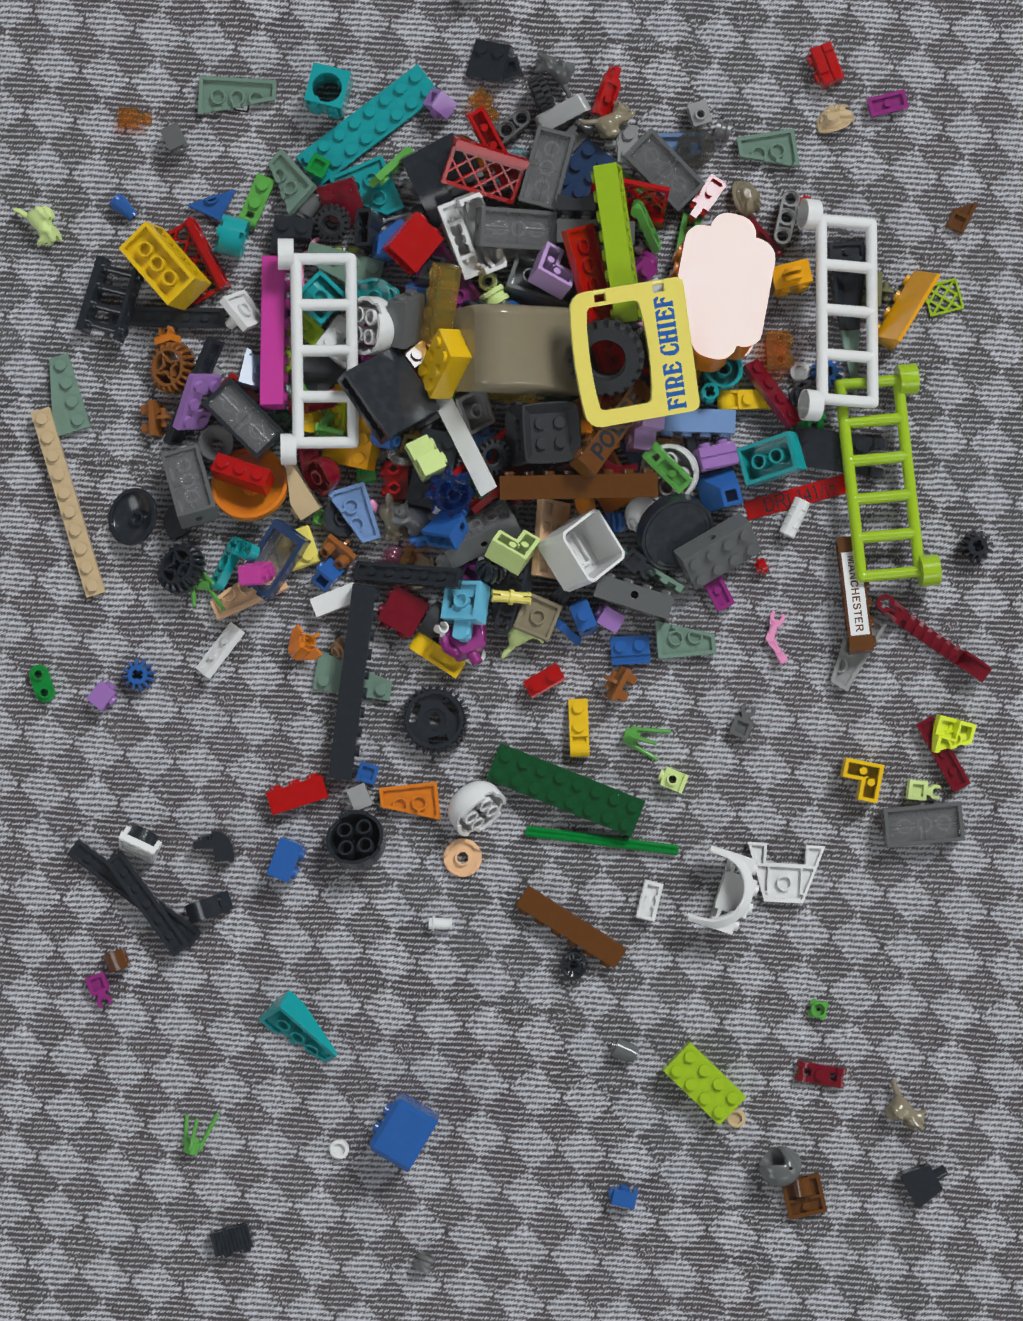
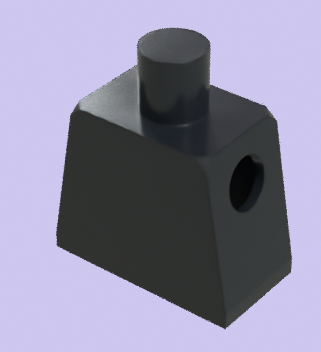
M928 1162L897 1172L917 1208L922 1207L943 1190L939 1180L948 1176L943 1165L932 1169Z

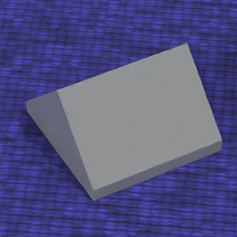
M461 392L455 394L459 413L471 435L496 422L486 392Z

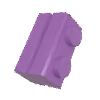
M727 439L716 441V445L711 446L709 442L698 445V449L693 450V456L698 463L699 473L739 464L734 441L728 442Z

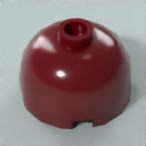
M320 455L312 457L304 463L305 471H303V476L312 491L317 490L320 492L318 495H326L338 486L341 479L340 468L332 458Z

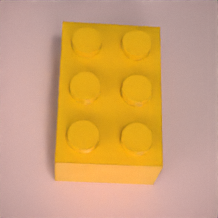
M439 328L418 368V374L424 383L425 390H427L430 399H451L472 359L460 329Z

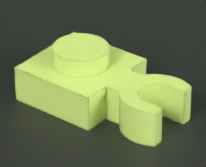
M907 779L905 798L926 801L928 795L932 799H940V796L933 794V790L935 788L941 789V786L936 784L928 786V781Z

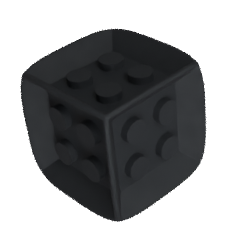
M539 402L507 407L505 416L506 443L509 448L507 451L511 454L508 456L511 466L570 463L573 459L572 454L579 447L581 448V421L577 402Z

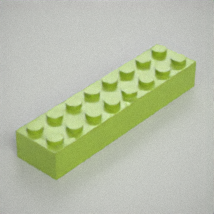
M617 162L593 166L594 171H591V180L596 185V191L593 194L594 201L599 206L596 216L598 223H601L602 230L599 231L600 241L604 243L605 250H602L603 262L607 263L608 270H605L606 282L609 281L610 288L638 283L622 166ZM634 300L614 303L613 309H610L611 319L614 321L616 318L622 320L621 323L625 325L626 323L642 322L638 303Z

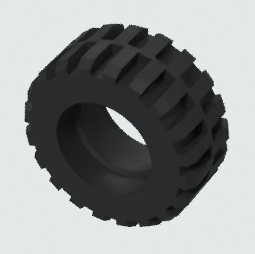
M604 317V320L597 318L592 323H587L589 349L598 341L610 340L620 345L625 353V363L617 372L602 373L591 366L595 389L598 393L597 396L608 394L610 397L615 396L617 392L620 394L625 392L626 388H631L635 384L643 369L645 351L643 350V342L639 339V334L636 330L633 331L631 329V325L628 323L625 325L621 323L622 320L617 318L615 321L610 320V317ZM571 345L568 364L572 370L573 378L576 379Z

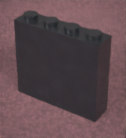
M389 348L345 371L337 380L380 445L427 421L440 410L437 402L434 399H430L427 390H425L424 383L421 382L399 348Z

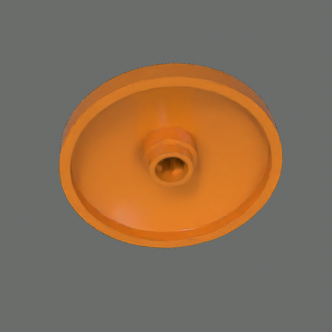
M246 448L232 452L229 455L230 457L270 469L275 481L268 496L217 480L213 476L211 489L216 504L226 515L240 521H255L271 515L282 505L288 493L285 466L281 465V460L272 452H269L260 462Z

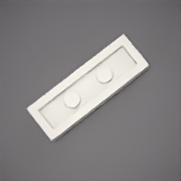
M230 622L196 666V669L210 679L235 645L241 640L245 632Z

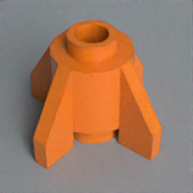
M296 625L291 631L288 646L289 655L298 661L317 660L323 655L317 647L315 648V639L320 636V633L317 632L313 636L308 633L302 634L304 633L303 629Z

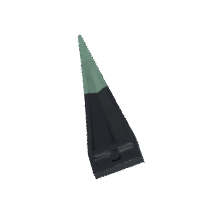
M864 241L828 242L827 259L866 262ZM828 271L834 304L862 306L865 274ZM837 316L843 350L859 351L860 318ZM846 362L849 379L858 378V362ZM852 390V394L858 395V390Z

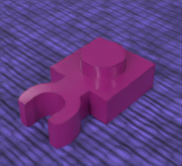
M104 971L85 978L91 996H98L97 1005L99 1008L103 1007L102 999H107L109 1005L113 1003L112 997L106 993L111 987Z

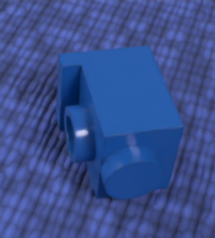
M619 1184L618 1187L610 1186L608 1198L611 1199V1205L634 1209L638 1187L634 1186L633 1190H631L630 1186Z

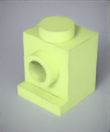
M666 767L665 770L661 769L657 780L660 781L659 785L682 794L689 775ZM670 776L676 777V781L674 783L669 782Z

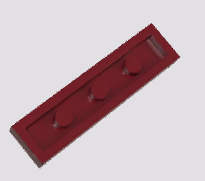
M758 359L743 366L745 375L786 429L802 421L796 408Z
M931 715L915 724L951 791L954 793L969 785L970 781L952 749L940 750L939 753L932 752V734L935 718Z

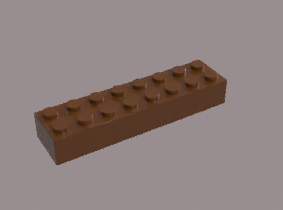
M641 468V472H634V469H621V472L614 473V469H602V473H597L586 480L579 473H575V470H563V473L555 474V470H543V474H535V470H524L523 474H516V471H504V474L500 475V500L658 497V473L653 472V468Z

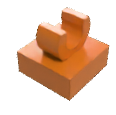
M168 325L166 334L165 329H158L159 336L154 337V344L160 347L161 344H166V342L181 343V336L174 334V327Z

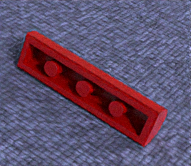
M480 106L465 115L480 144L507 152L484 106ZM498 163L491 165L495 173L502 170ZM513 168L506 172L510 180L518 176L517 169ZM504 173L498 176L501 185L508 182Z

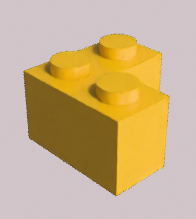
M843 757L840 777L859 780L855 796L856 800L877 803L885 765Z

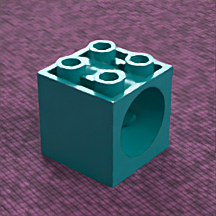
M313 62L304 97L306 108L309 112L320 115V113L328 114V117L332 119L344 118L354 82L351 71ZM325 83L337 84L341 93L334 101L323 102L316 95L318 88Z
M321 269L302 287V299H345V293ZM340 311L303 312L323 329Z

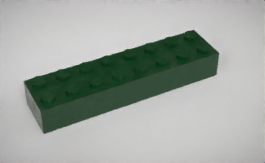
M502 743L487 776L489 781L629 837H632L645 804V800Z

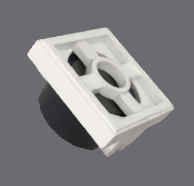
M133 825L132 829L126 826L119 836V849L151 864L155 863L157 854L162 846L159 837L141 826Z

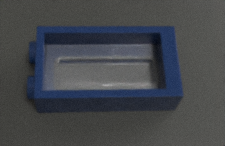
M274 519L257 545L260 547V553L254 562L271 561L272 566L275 567V577L272 581L263 585L244 586L249 589L252 587L257 591L256 595L264 600L266 598L274 599L311 541L281 519Z

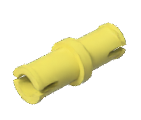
M492 589L491 602H505L508 605H513V603L530 605L532 594L531 592H514L513 589H509V591Z

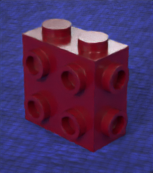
M396 585L395 588L391 587L386 595L388 600L385 606L381 604L379 607L377 619L381 621L379 625L385 629L390 630V628L397 630L396 635L405 640L407 637L412 639L431 605L427 603L429 599L420 594L416 597L411 594L412 590L404 585H401V587Z

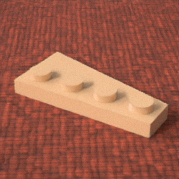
M271 554L265 560L267 562L271 561L272 566L275 567V577L272 581L265 583L267 585H271L281 571L274 554ZM238 581L217 596L225 607V611L221 610L214 599L210 603L217 619L220 621L260 603L264 599L257 596V591L252 587L249 589L245 586H240ZM286 581L277 594L289 589Z

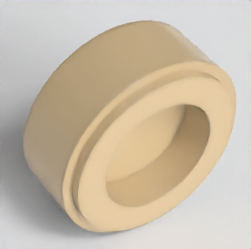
M736 1108L726 1118V1121L731 1127L739 1128L744 1125L746 1116L740 1108Z

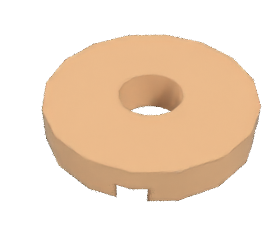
M459 838L452 841L444 852V863L447 870L458 877H467L474 874L482 862V853L479 846L467 838ZM460 852L467 853L468 861L460 863L457 860V855Z

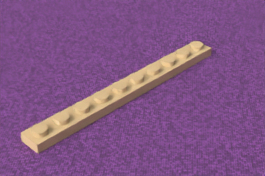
M46 407L30 412L86 598L105 593L104 583L51 408Z

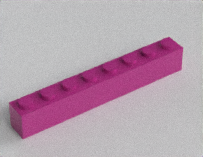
M278 255L262 256L260 406L263 410H286V403L289 401V392H286V385L290 383V376L287 373V366H290V356L287 354V347H290V336H287V329H290V317H287V310L291 308L290 299H287L288 292H290V280H288L290 270H278Z

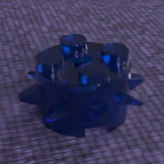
M449 466L447 472L437 476L431 475L428 493L424 494V497L429 498L433 505L431 512L433 515L443 511L448 514L449 518H452L455 514L462 513L463 510L470 511L468 503H471L472 494H475L476 490L471 489L470 484L467 482L468 472L458 476L453 473L451 466Z

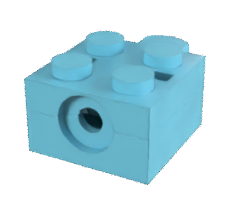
M462 581L461 590L447 588L444 590L440 618L450 624H454L452 636L460 642L471 640L473 625H486L491 587L482 581Z

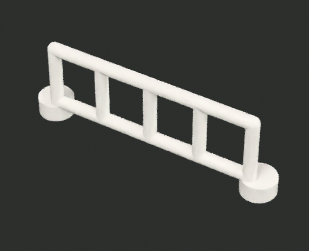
M803 198L797 210L798 228L800 230L815 231L816 390L803 389L798 399V415L801 420L819 421L823 415L824 405L876 408L879 404L877 222L873 218L823 214V205L820 200ZM827 226L864 229L866 262L827 259ZM827 271L866 274V307L829 304ZM828 315L866 318V351L828 348ZM828 360L867 363V396L828 393Z
M278 238V270H290L292 434H280L281 465H297V449L356 448L359 445V412L344 391H303V357H346V371L358 365L357 258L353 253H294V238ZM302 265H345V299H302ZM302 311H346V345H303ZM347 402V437H304V403Z

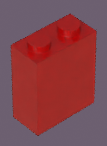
M416 211L407 216L382 249L407 274L411 275L417 273L444 238L436 227L431 226L427 222L423 214Z

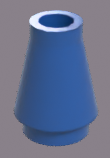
M117 193L109 202L112 210L129 221L138 213L127 198L120 193Z

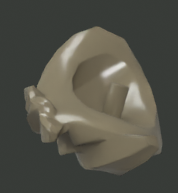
M746 181L734 182L732 185V195L735 206L742 216L748 218L755 211L759 213L761 201L760 193L756 188Z

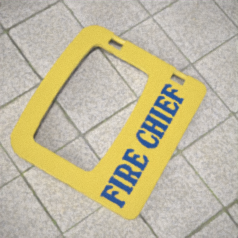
M672 277L586 291L576 294L569 304L573 361L584 416L589 424L595 427H606L691 412L698 409L700 405L685 289L681 278ZM662 284L663 291L653 293V286ZM604 294L605 301H594V295ZM634 300L638 303L645 333L650 370L651 399L647 403L602 410L597 398L590 362L587 310L591 307Z

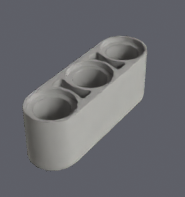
M579 93L542 112L534 120L537 126L540 125L559 130L576 121L580 116L584 117L589 114L592 109L584 94Z
M787 190L780 201L772 237L780 248L786 247L792 237L800 201L799 193L795 190ZM791 196L794 198L795 203L789 204L785 198ZM788 215L791 221L785 223L782 221L781 216ZM783 233L786 235L787 240L779 241L777 235Z

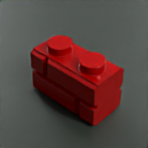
M831 41L809 49L806 60L809 67L813 66L815 72L813 78L816 85L820 84L821 89L843 81L845 76Z
M554 663L523 681V684L533 699L565 681L566 678L558 664Z

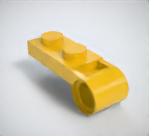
M757 389L719 391L717 396L718 409H771Z
M419 631L408 646L409 649L455 679L466 664L465 661L457 662L453 657L444 653L439 644Z
M568 699L570 757H590L588 699Z

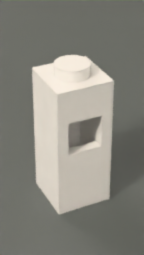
M349 583L311 598L310 602L316 617L320 618L350 606L352 584L354 583Z

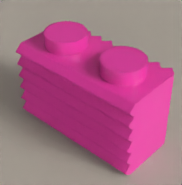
M271 561L249 562L238 567L239 585H263L272 581L275 577V567L272 566Z

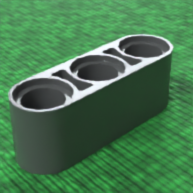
M519 109L495 127L504 146H507L529 127L530 114L524 109ZM520 116H523L527 119V121L523 124H520L516 121V119ZM505 128H508L512 131V133L508 136H505L501 133V131Z

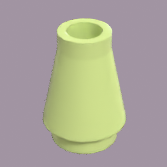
M483 273L479 276L478 283L483 290L489 291L497 286L498 280L494 273ZM487 278L492 279L491 285L486 284Z

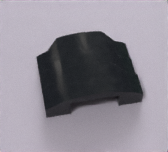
M453 132L401 157L413 187L429 219L436 228L441 227L443 223L437 206L470 192L440 182L452 147L451 142L453 136H455ZM455 151L453 159L456 164L466 159L463 152ZM476 158L470 161L474 169L480 167ZM468 162L458 167L462 176L472 171ZM456 169L448 172L447 180L454 181L459 178ZM482 170L476 173L479 181L486 179ZM474 174L464 179L466 185L470 187L478 183ZM487 182L482 185L484 190L486 188Z

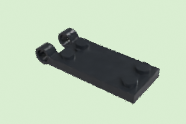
M794 426L793 432L798 434L806 467L844 473L839 432ZM851 434L853 455H858V453L869 454V448L886 450L888 440ZM858 466L855 467V472L859 476L882 479L883 468Z

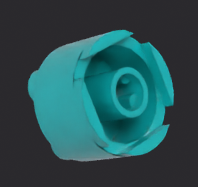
M223 214L221 225H218L216 236L219 237V240H216L214 251L242 258L246 247L245 242L249 236L250 222L246 219Z
M727 359L724 366L715 372L702 371L701 375L704 383H713L718 387L719 391L733 389L743 374L742 360ZM723 368L726 370L725 373L719 372Z

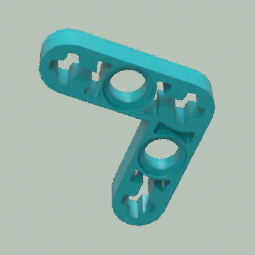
M236 536L232 537L211 578L215 584H210V586L218 591L223 590L238 559L242 558L249 562H254L259 556L260 547Z

